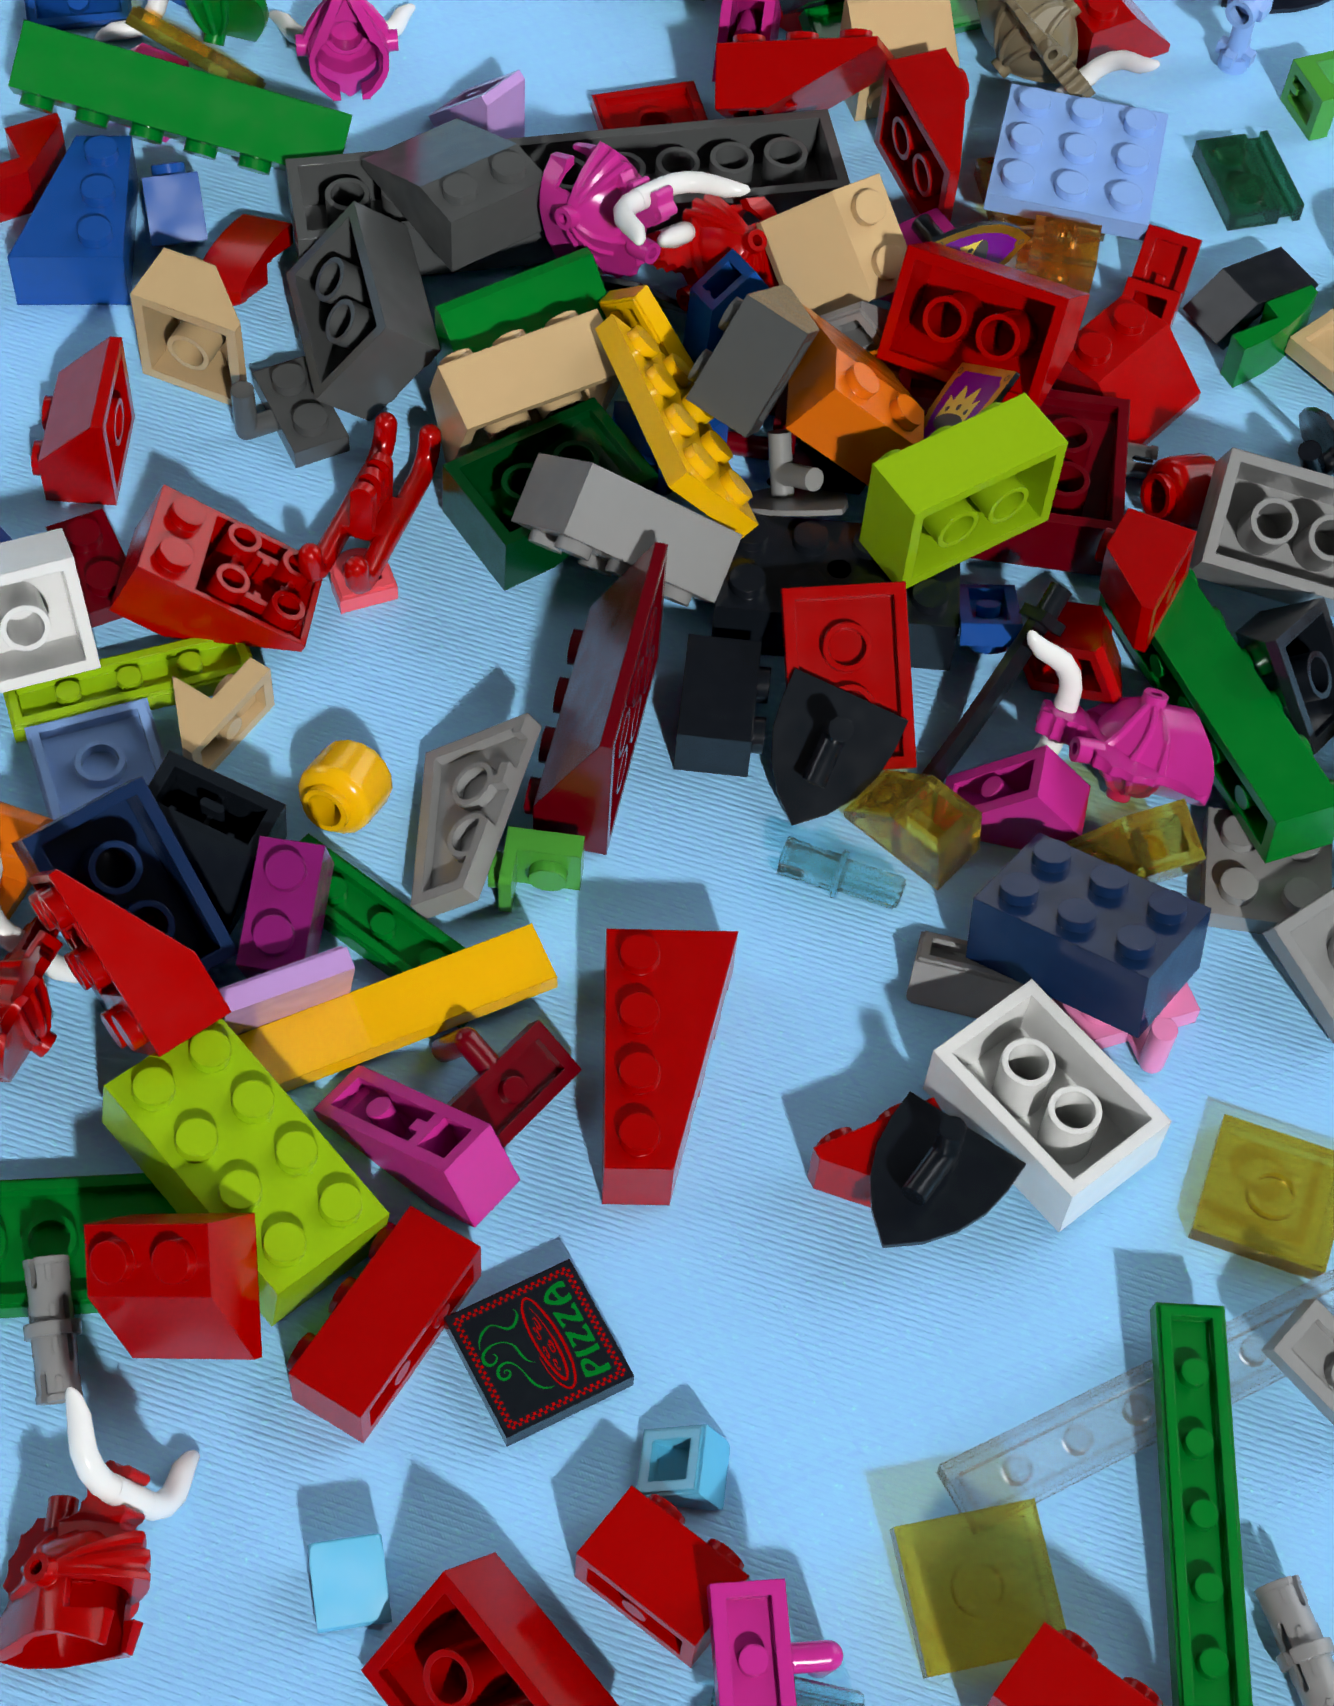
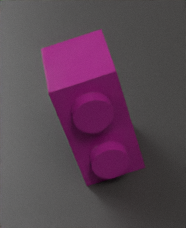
M260 836L236 960V966L246 979L318 954L334 869V862L325 845Z

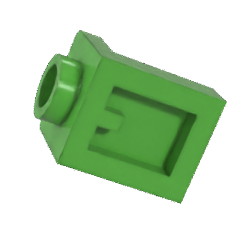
M1334 50L1293 59L1280 97L1281 102L1308 141L1327 137L1334 118Z
M508 826L504 850L496 851L488 873V887L498 889L499 911L512 913L517 882L531 884L545 891H558L563 888L580 890L584 869L585 836Z

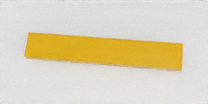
M531 923L237 1036L283 1090L288 1092L557 988V975Z

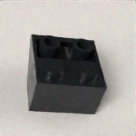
M169 750L148 787L226 930L231 935L247 907L260 836L286 839L287 837L286 804Z

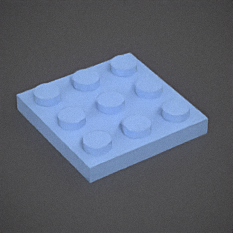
M1012 83L983 209L1144 241L1150 219L1168 114Z

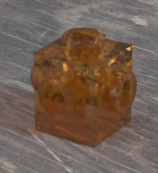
M1036 215L1032 237L1018 251L1015 269L1025 270L1026 273L1090 293L1097 265L1102 225Z

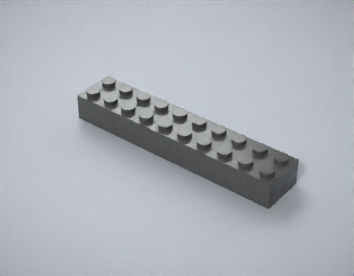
M828 109L508 139L517 143L543 173L550 154L560 152L573 155L574 165L566 173L559 186L569 192L572 191L579 173L587 161V157L584 154L573 149V144L582 142L598 145L600 141L620 152L642 177L648 176L650 181L660 176L681 171H701L718 175L750 187V192L744 196L720 197L729 205L741 204L740 200L745 198L765 196L773 205L777 214L850 184ZM380 151L285 159L289 208L297 260L311 248L353 201L408 226L421 276L537 265L557 259L543 230L452 272L363 169L362 159ZM685 193L673 196V200L678 208L677 213L670 216V219L654 227L647 228L646 235L672 224L682 222L683 211L691 209L692 200L696 197L703 199L704 194ZM748 211L743 216V220L748 226L760 221Z

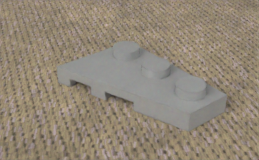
M529 713L425 753L411 907L425 919L479 900L542 728Z

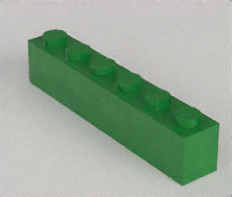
M28 20L23 21L8 87L14 94L21 95L19 104L27 108L52 114L54 105L76 111L74 120L80 123L107 129L109 121L131 127L129 136L161 145L163 136L185 142L184 152L210 160L216 159L217 152L238 157L237 167L262 175H269L271 167L286 171L285 159L343 154L352 120V115Z
M1189 567L1186 579L1145 653L1133 649L1100 593L1099 605L1102 606L1103 612L1151 687L1159 689L1169 696L1167 704L1192 708L1199 716L1212 749L1214 760L1213 783L1264 863L1266 864L1332 844L1334 840V780L1328 779L1315 760L1307 738L1297 733L1284 714L1278 695L1274 691L1267 689L1255 671L1253 660L1248 651L1238 646L1226 628L1225 619L1221 611L1217 607L1211 606L1199 588L1194 571Z

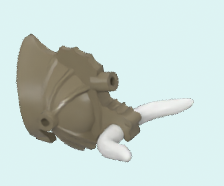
M977 0L984 36L994 48L996 58L991 61V64L1003 79L1012 73L1035 82L1060 84L1054 92L1090 98L1096 93L1092 86L1103 76L1113 71L1126 70L1142 74L1152 72L1160 66L1158 60L1144 57L1128 50H1117L1095 57L1078 70L1076 68L1078 32L1075 17L1082 11L1074 0Z

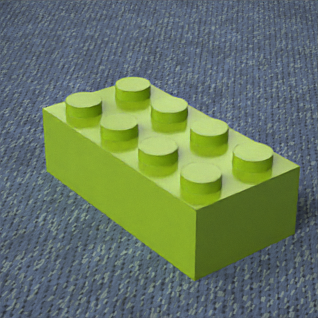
M222 1018L161 1057L149 1055L103 1085L102 1123L178 1214L255 1213L260 1313L271 1327L367 1258L375 1237L382 1228L387 1226L390 1213Z

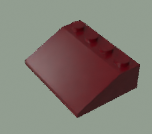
M900 369L899 381L922 407L925 418L929 408L947 382L913 370ZM1051 389L1040 410L1068 441V446L1049 519L971 558L1101 576L1103 564L1095 561L1099 542L1106 528L1116 529L1124 516L1131 400Z
M655 542L590 607L584 630L573 629L567 653V664L573 665L570 678H559L554 696L553 713L559 714L556 728L546 726L541 739L538 761L545 764L541 778L531 776L528 783L524 813L533 815V829L585 836L584 851L607 855L659 660L668 544Z

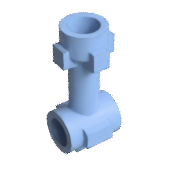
M1273 0L1227 1L1225 14L1227 20L1233 26L1230 37L1223 35L1216 46L1215 52L1219 53L1217 65L1221 71L1230 75H1240L1253 64L1257 51L1250 48L1255 22L1260 23L1269 14Z

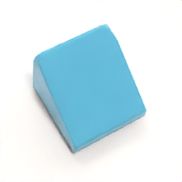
M707 1424L644 1429L636 1489L648 1498L651 1494L660 1495L676 1507L721 1510L723 1509L730 1445L726 1439Z
M368 1534L321 1541L307 1546L318 1633L392 1622L381 1534Z

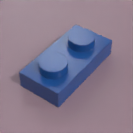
M960 584L958 631L960 646H970L972 651L982 654H999L1005 652L1006 648L1011 646L1023 627L1015 585Z

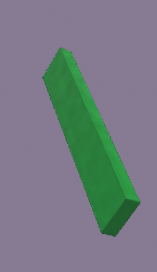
M1155 1302L1149 1311L1172 1706H1253L1225 1306Z

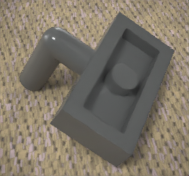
M305 356L252 372L254 387L247 381H238L231 386L230 392L235 431L239 438L251 440L277 431L295 468L350 451L349 435L334 407L315 399ZM254 389L265 411L257 413Z

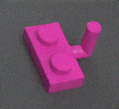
M785 1578L713 1583L707 1586L716 1706H797L794 1674L807 1673L813 1678H823L842 1664L843 1651L835 1641L791 1642Z

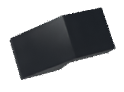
M1278 247L1223 268L1182 309L1224 350L1229 346L1233 334L1245 330L1263 313L1267 301L1310 285L1316 288L1319 284L1282 247Z

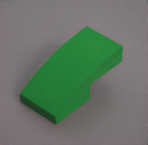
M1313 285L1267 301L1259 325L1232 335L1220 371L1232 388L1264 373L1287 355L1285 349L1289 337L1307 326L1318 295V291Z

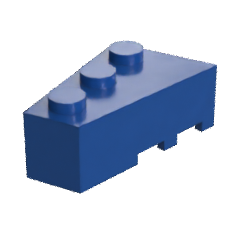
M75 136L7 257L17 305H131L130 293L132 291L139 190L132 136Z

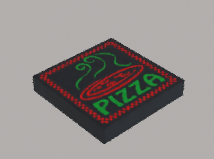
M570 1259L444 1317V1328L507 1447L634 1384L633 1372Z

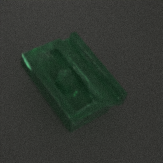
M1268 130L1260 131L1259 137L1249 139L1246 134L1196 140L1192 158L1227 231L1277 224L1278 219L1281 217L1290 216L1292 221L1300 220L1305 204Z

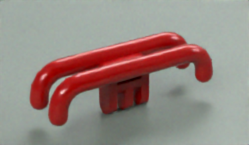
M382 412L376 416L372 444L366 461L317 545L306 543L299 549V570L306 580L316 582L324 579L351 536L370 541L371 543L363 557L352 556L346 560L344 566L345 583L351 592L355 594L366 593L374 587L434 476L442 438L441 430L436 425L426 424L420 428L413 466L397 496L393 497V461L391 458L394 452L398 423L396 417L390 412Z

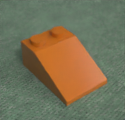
M803 305L820 330L788 382L786 429L869 486L872 463L878 461L881 456L891 450H902L924 440V410L884 362Z

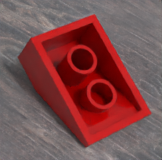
M946 48L886 61L874 143L915 216L938 208L951 223L961 168L965 105L969 97V82L965 71L956 66Z

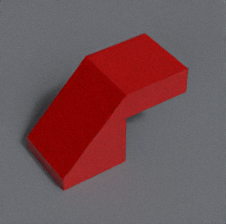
M57 113L5 128L11 160L0 163V223L34 211L66 154L61 119Z
M1149 224L1132 276H1128L1123 294L1167 322L1171 329L1203 241Z

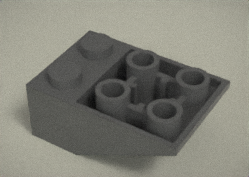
M784 284L749 293L744 300L737 296L730 303L718 324V328L723 330L724 334L713 352L706 348L698 357L688 375V380L693 382L694 385L685 399L745 438L760 430L820 330L792 289Z

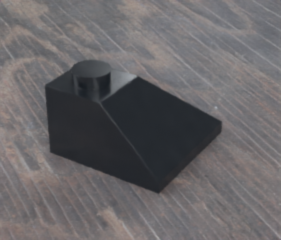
M1324 597L1259 611L1235 632L1238 646L1248 651L1253 660L1255 671L1267 689L1274 691L1278 695L1284 714L1297 733L1307 738L1313 755L1334 736V626Z

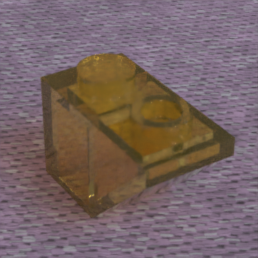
M885 770L844 810V817L937 891L980 849L982 812L933 775Z
M1185 798L1124 816L1065 842L1071 847L1110 864L1120 866L1126 871L1155 884L1186 875L1206 859Z

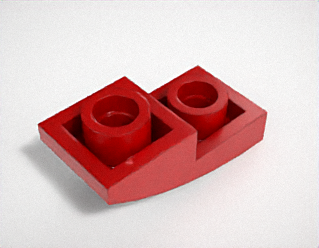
M242 214L213 243L203 261L217 267L233 306L245 303L249 297L268 284L267 263H270L274 257L293 244L292 223Z

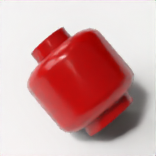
M1202 453L1169 456L1157 460L1149 469L1147 477L1143 480L1140 497L1145 513L1192 530L1198 529L1213 469L1217 461L1212 456Z

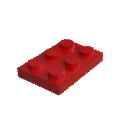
M906 581L782 588L780 590L786 687L796 668L909 720L895 751L883 770L917 768Z

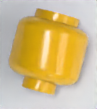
M348 739L334 741L324 748L303 771L298 783L299 798L303 810L310 821L323 830L341 834L355 833L365 827L388 801L393 788L391 773L381 756L367 745Z

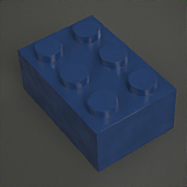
M143 776L115 787L11 843L30 877L38 872L60 870L195 951L207 971L238 954L234 942ZM93 989L104 1011L108 1010L99 993Z
M1038 832L973 898L966 958L1023 985L1033 979L1049 997L1139 1038L1200 968L1211 908L1191 900L1179 892L1169 890L1130 873L1120 866L1110 864L1071 847L1061 840L1053 839Z

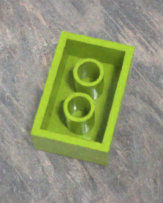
M1023 393L1003 403H992L979 414L954 426L946 425L940 427L928 438L902 450H891L881 456L878 461L872 463L859 542L892 582L906 581L907 589L1047 521L1052 508L1068 441L1030 397Z

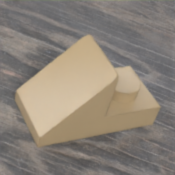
M251 657L235 674H228L219 682L212 699L178 678L172 677L183 757L213 771L275 705L271 670Z

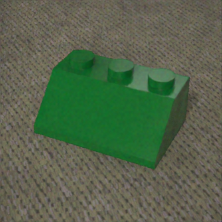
M582 248L435 306V331L441 349L436 355V369L444 357L455 351L465 348L471 349L473 353L492 347L496 339L510 331L523 329L528 334L544 328L550 319L566 311L575 310L580 315L598 309L604 321L607 317L598 302L607 293L594 256L589 248Z

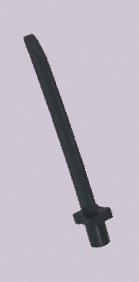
M1051 581L1037 606L1024 603L1019 613L1028 620L959 723L904 795V802L913 806L937 791L969 748L1032 656L1033 652L1027 643L1026 637L1028 631L1034 630L1042 637L1047 632L1059 637L1062 635L1066 626L1057 619L1072 595L1068 589Z

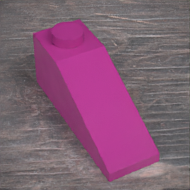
M358 1065L313 1109L319 1120L428 1205L474 1228L520 1181L491 1124L364 1066Z

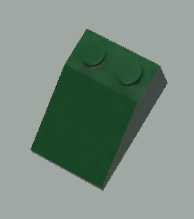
M594 397L443 464V512L504 591L555 568L569 556V554L563 551L562 554H558L529 542L527 539L531 530L511 521L538 453L592 462L648 490L658 483L656 471Z

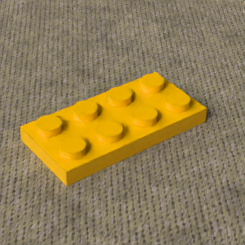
M611 314L595 330L668 487L714 521L741 534L743 538L759 525L748 503L753 498V495L745 481L732 470L728 462L733 458L732 451L709 423L714 417L685 399L692 388V382L688 380L691 369L676 353L672 352L669 356L662 353L655 340L643 327L636 325L630 328L614 314Z

